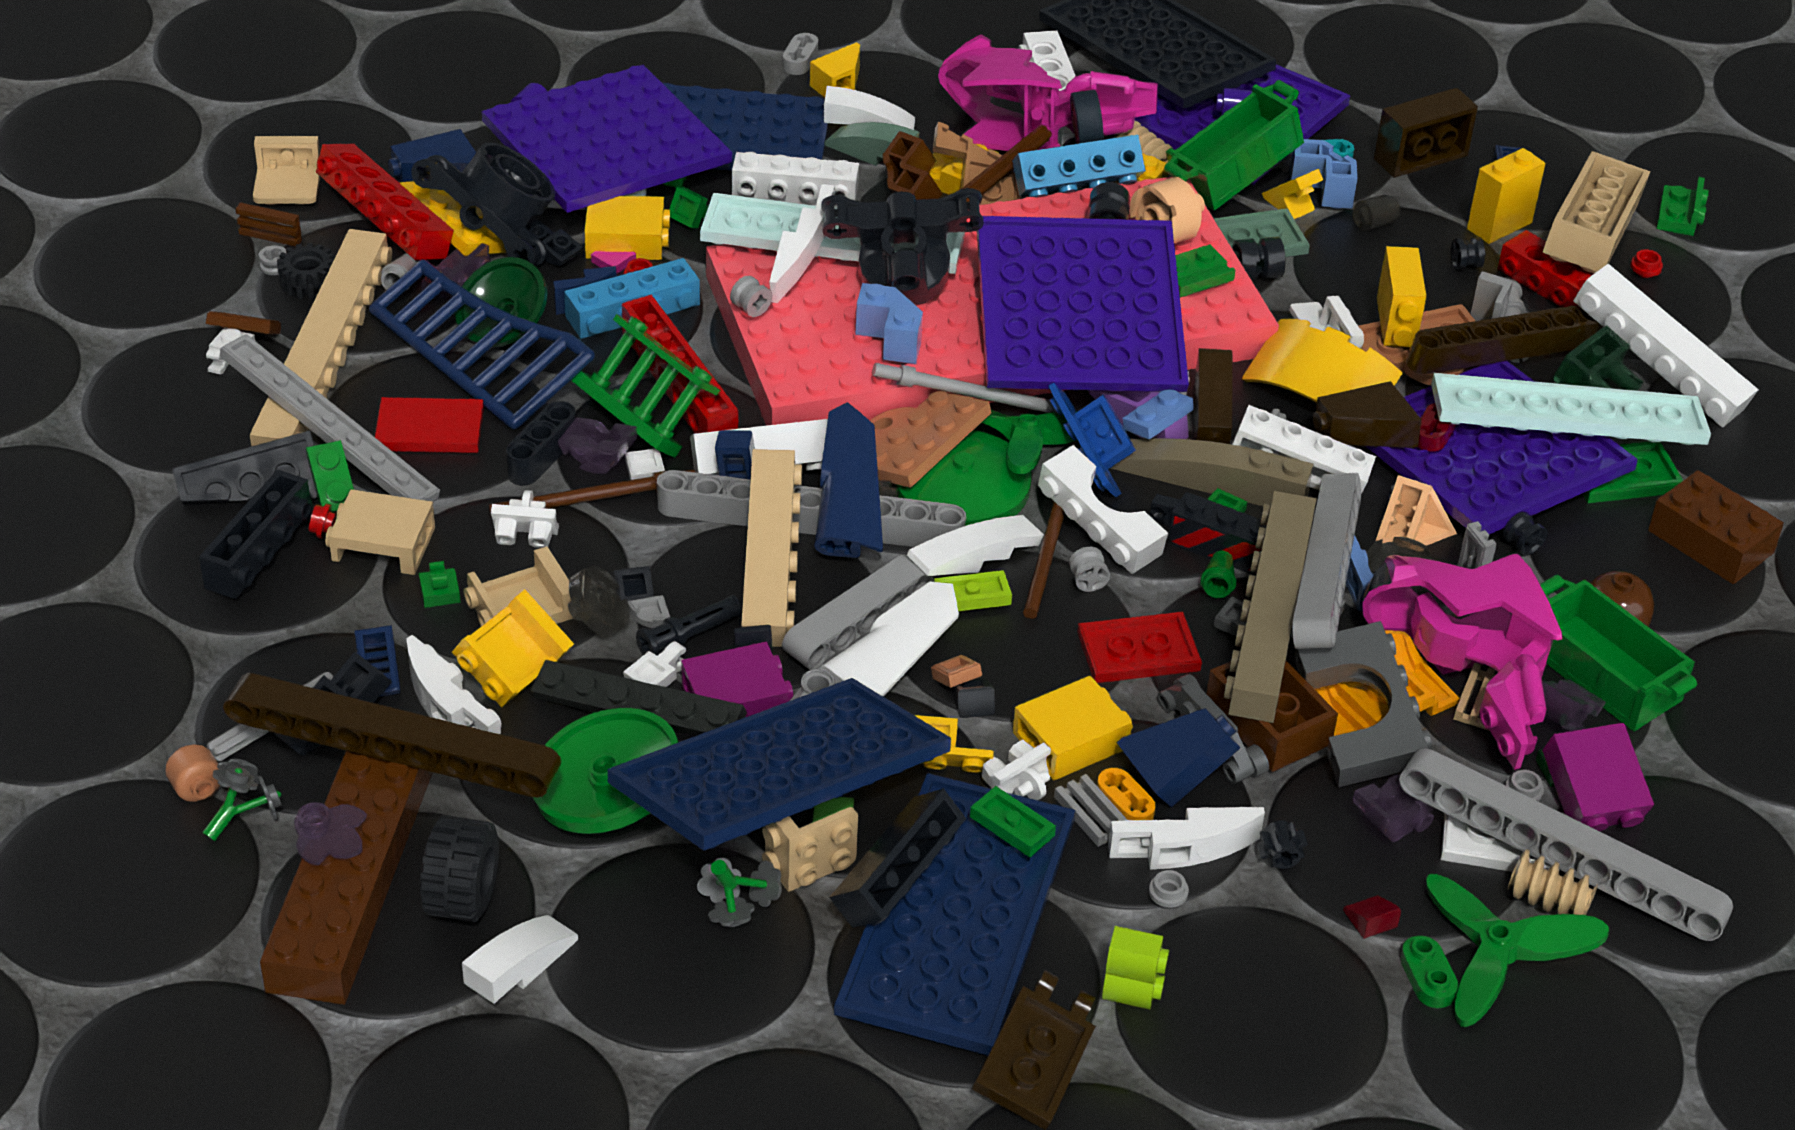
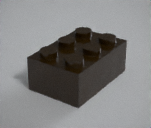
M1453 88L1382 109L1374 160L1393 178L1468 156L1478 106L1458 88Z

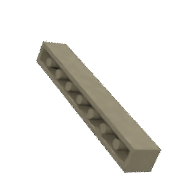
M1274 491L1271 505L1264 504L1260 525L1267 527H1259L1256 548L1262 549V551H1254L1250 571L1257 573V575H1249L1245 594L1246 597H1251L1252 599L1251 601L1244 599L1240 621L1247 623L1246 626L1238 625L1235 646L1241 647V651L1233 650L1229 672L1236 673L1235 677H1227L1224 698L1231 699L1228 715L1274 723L1317 498Z

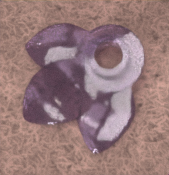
M319 802L305 804L299 809L294 820L295 831L299 835L296 847L300 856L310 864L320 865L329 854L339 859H348L359 855L363 850L362 839L354 828L365 821L367 814L363 810L348 804H341L332 808H328Z

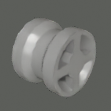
M744 276L733 286L730 299L736 306L743 307L744 312L749 316L758 317L769 308L772 301V292L767 287L760 285L754 277Z
M1091 546L1083 547L1071 555L1069 567L1075 575L1074 580L1079 589L1086 592L1096 591L1108 583L1110 572L1107 565L1104 564L1101 550Z

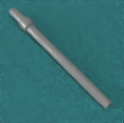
M875 363L872 369V376L897 381V385L906 387L918 385L1045 413L1057 412L1049 399L997 388H987V386L917 372L915 367L901 365L899 368Z

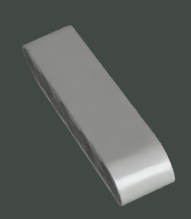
M900 555L794 625L786 633L782 642V649L809 670L818 669L869 634L873 623L879 616L928 582H933V576H927L910 558Z

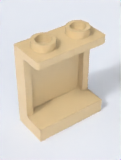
M350 490L345 502L340 503L338 506L336 522L334 526H329L325 543L326 547H330L332 561L340 562L345 549L399 557L401 573L415 575L435 529L433 502Z
M547 546L534 550L535 566L484 583L480 582L474 571L467 573L468 587L464 588V597L468 607L476 609L481 627L507 607L514 597L524 589L556 624L577 617L576 590Z

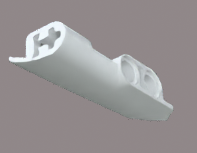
M928 582L879 616L873 623L869 634L818 669L831 673L835 684L854 678L884 697L958 618L959 613L953 584Z

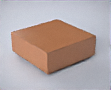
M963 655L956 656L931 667L933 679L950 688L982 676L980 663Z

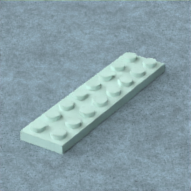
M713 193L700 230V241L743 246L750 249L758 248L778 251L783 231L796 232L802 207L815 209L816 206ZM950 232L946 235V243L950 252L949 273L956 274L965 232ZM825 236L815 257L820 256L859 262L860 237L831 239Z
M1434 373L1431 383L1439 421L1452 422L1451 424L1454 425L1465 423L1488 428L1499 426L1522 431L1533 429L1544 430L1550 433L1566 432L1578 433L1584 436H1611L1617 439L1634 438L1645 439L1651 442H1679L1684 445H1708L1711 436L1698 396Z

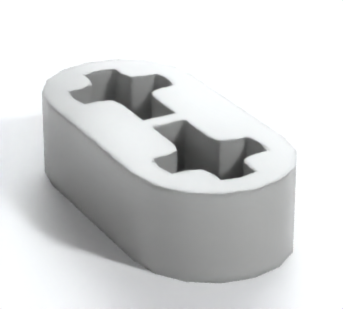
M799 33L792 38L783 53V69L786 73L801 75L809 70L810 61L815 60L818 55V38L810 33Z

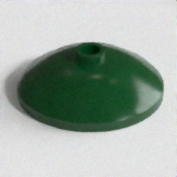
M505 257L493 260L477 269L462 286L490 305L535 323L541 318L547 302V285L543 275L532 263L521 258ZM464 304L455 312L457 324L459 325L475 310ZM487 317L466 337L476 344L498 322ZM512 328L493 347L511 344L525 333Z

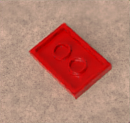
M381 397L375 438L391 451L478 453L484 401L483 399Z
M1183 612L1078 623L1077 633L1092 677L1097 683L1201 671L1202 661Z

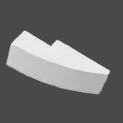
M827 86L824 123L849 125L862 122H881L900 125L914 130L915 117L884 99L848 88Z
M549 915L533 918L518 924L493 938L462 962L464 984L495 1004L515 985L524 989L578 940V934Z

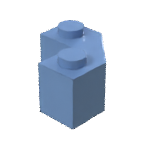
M1304 139V143L1292 152L1290 181L1319 169L1323 180L1312 186L1313 188H1321V206L1334 209H1352L1357 184L1356 160L1348 155L1341 157L1333 152L1334 146L1324 140Z
M862 283L857 300L856 335L884 338L883 360L916 364L922 339L923 311L896 287Z

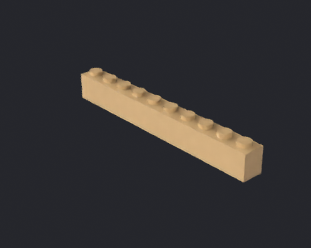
M355 229L348 230L284 365L325 398H327L329 388L335 386L339 367H343L345 364L348 347L354 345L358 325L362 326L364 323L365 310L368 305L373 303L376 286L382 284L381 271L392 261V248L388 247L386 233ZM268 396L250 433L251 446L311 430Z

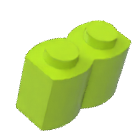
M1118 926L1114 927L1106 964L1103 1000L1149 1010L1151 1009L1153 998L1161 1000L1165 976L1158 973L1165 974L1169 950L1162 948L1163 936Z

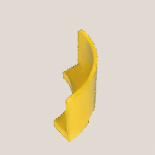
M1280 319L1278 331L1265 341L1242 379L1245 382H1258L1278 386L1317 403V398L1384 382L1391 381L1395 386L1402 372L1372 348L1365 352L1349 342L1351 336L1331 327H1327L1325 331L1310 327V321Z

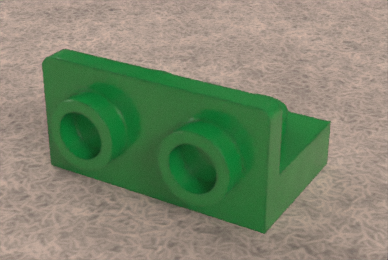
M1698 177L1695 190L1687 189L1683 186L1664 185L1656 229L1694 236L1696 225H1703L1706 213L1705 205L1709 190L1703 189L1705 178Z

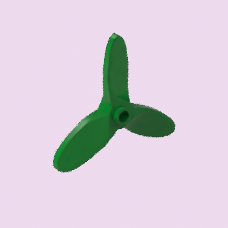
M991 410L992 413L981 422L997 429L1010 440L1006 461L1010 471L1016 474L1028 473L1037 466L1042 455L1043 445L1068 444L1078 441V439L1074 441L1063 425L1067 422L1064 414L1060 416L1057 412L1037 416L1033 414L1007 416Z
M1429 874L1426 878L1427 893L1435 905L1479 947L1461 979L1456 995L1455 1018L1461 1027L1475 1024L1488 1012L1502 989L1509 964L1514 963L1516 960L1549 961L1576 956L1599 948L1606 942L1609 936V927L1604 921L1587 915H1538L1513 923L1501 920L1472 893L1451 879L1438 874Z

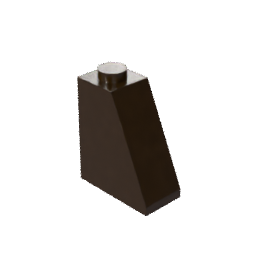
M1203 348L1198 350L1192 393L1194 440L1230 444L1232 433V350Z
M1391 381L1317 398L1316 412L1313 413V424L1315 429L1321 432L1322 435L1329 436L1346 445L1418 447L1422 419Z

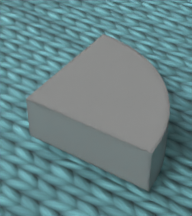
M663 595L628 601L629 614L636 622L643 626L654 628L661 625L665 618L670 617Z

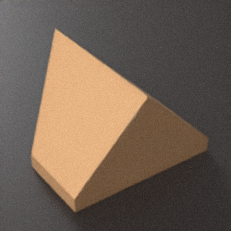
M1398 475L1375 541L1406 552H1412L1457 534L1433 487Z

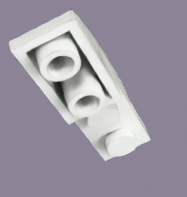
M413 635L406 638L413 687L429 717L501 734L502 724L496 712L492 709H486L474 699L469 691L463 689V675L460 669L454 663H448L440 657L429 644L422 643Z
M1264 807L1187 808L1185 820L1111 821L1108 841L1109 858H1148L1150 870L1178 868L1213 861L1235 853L1260 839L1259 833L1262 831L1265 815Z

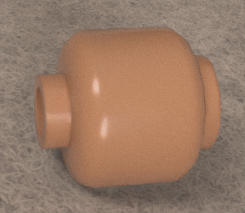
M193 744L184 746L170 756L166 764V776L177 795L183 800L189 802L201 801L211 797L220 788L218 780L212 776L214 770H219L217 768L218 762L212 752L203 745Z

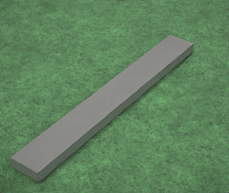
M245 334L221 347L220 357L322 440L326 443L341 440L346 459L390 495L432 502L439 498L440 489L250 336Z

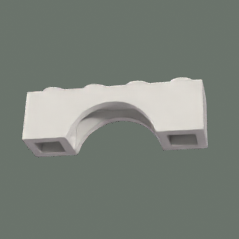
M1074 445L1044 462L1038 486L1043 494L1056 502L1070 519L1075 520L1088 533L1093 541L1098 542L1108 551L1116 563L1122 565L1133 574L1163 554L1168 532L1145 511L1133 513L1120 512L1101 503L1091 488L1096 466Z

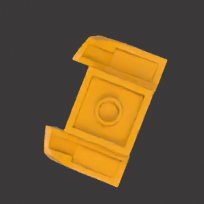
M1385 630L1386 634L1391 633L1396 645L1395 660L1397 665L1402 664L1406 670L1408 677L1406 689L1409 697L1415 696L1420 712L1425 710L1430 716H1433L1457 705L1460 698L1430 668L1417 650L1411 637L1406 632ZM1341 682L1315 689L1338 713L1334 736L1371 727L1380 722L1389 711L1383 696L1374 688L1360 682Z

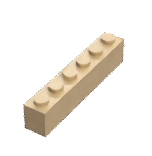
M753 449L741 626L771 625L772 647H782L786 633L795 625V611H788L789 602H796V581H790V572L797 573L798 551H792V543H799V522H793V514H800L801 493H795V485H802V464H795V450Z

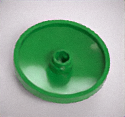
M973 430L911 488L894 484V490L898 498L957 505L966 512L965 526L994 518L1016 516L1029 499L1031 471L1025 474H1016L1010 471L1006 461L1009 443L994 435Z
M636 708L602 710L572 722L556 733L545 744V746L552 748L558 753L562 762L547 793L543 797H533L540 813L556 827L581 834L613 831L642 819L650 812L608 783V769L679 742L672 727L663 718L652 712Z

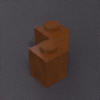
M899 131L883 153V161L888 174L887 184L892 194L901 191L912 193L916 200L939 199L943 193L929 174L936 159L923 139Z

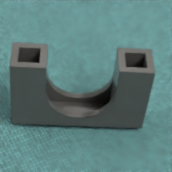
M1381 621L1338 631L1334 648L1295 649L1294 647L1296 669L1314 689L1341 682H1360L1377 690L1383 696L1389 708L1386 716L1371 727L1328 738L1327 757L1338 787L1402 772L1417 750L1426 748L1432 750L1430 734L1426 728L1421 729L1418 718H1420L1418 702L1415 696L1409 697L1406 686H1408L1406 670L1402 664L1397 665L1395 660L1396 645L1391 633H1385Z

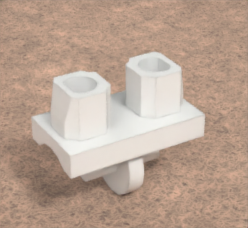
M524 490L522 500L510 499L509 505L492 504L491 516L498 544H515L517 532H528L529 545L543 548L548 547L552 535H558L559 523L556 520V509H546V502L534 501L532 490Z
M1022 739L1009 750L1008 760L1011 763L1005 765L1000 759L993 757V759L983 764L982 778L991 789L997 786L1006 793L1022 797L1027 795L1030 799L1039 800L1046 795L1045 783L1050 780L1046 758L1051 754V748L1044 742L1034 748Z

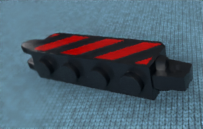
M1185 492L1181 500L1159 494L1156 495L1151 502L1149 516L1170 528L1168 538L1173 545L1209 559L1217 551H1227L1233 557L1234 568L1254 576L1257 575V573L1250 571L1254 551H1262V549L1256 548L1259 527H1267L1260 525L1261 519Z

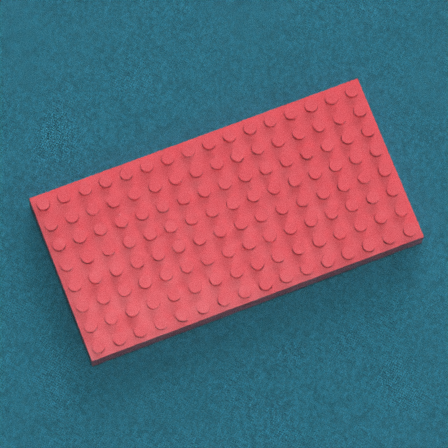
M1173 177L1145 179L1120 185L1128 190L1132 198L1134 192L1138 189ZM1188 179L1186 182L1193 188L1195 193L1198 194L1190 179ZM1093 188L979 205L980 214L982 216L1088 219L1090 193ZM1206 205L1204 211L1201 212V225L1196 237L1174 244L1175 255L1211 244L1228 262L1227 266L1229 268L1233 267L1236 272L1233 281L1180 298L1187 370L1196 369L1199 348L1232 350L1233 362L1254 359L1265 341L1274 335L1279 328V324ZM1129 209V220H1136L1135 217H1134V218H1131V217H1130V209ZM977 231L965 232L956 274L949 273L948 282L937 296L924 304L916 305L923 311L922 339L916 364L883 360L884 338L856 335L857 300L863 283L858 261H843L820 256L814 257L799 280L778 303L771 302L769 308L762 315L751 317L744 312L743 307H738L732 303L730 299L731 290L735 283L744 276H752L758 280L760 285L770 289L769 281L777 251L758 248L750 249L727 244L706 246V278L766 426L828 419L829 411L847 402L870 421L875 416L891 409L902 407L917 408L931 393L942 391L918 385L906 387L897 385V381L872 376V369L875 363L899 368L901 365L915 367L917 372L987 386ZM997 388L1030 396L1052 393L1050 389Z

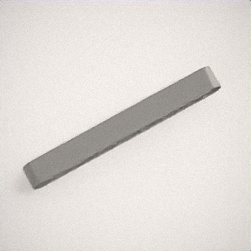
M678 470L665 471L657 478L658 510L663 515L669 517L748 526L751 479ZM795 485V493H801L800 514H793V522H799V533L816 535L822 490L820 488ZM880 495L882 538L885 544L916 547L939 535L964 527L966 524V512L957 505Z
M1359 473L1325 474L1322 476L1293 617L1295 649L1334 648L1361 502Z
M1428 748L1417 750L1400 775V785L1410 796L1523 852L1528 849L1530 850V855L1537 859L1542 855L1545 857L1544 862L1551 866L1558 862L1559 870L1565 873L1570 868H1573L1574 877L1578 879L1587 874L1589 875L1590 885L1595 887L1598 884V889L1705 941L1718 939L1733 910L1732 900L1722 891Z

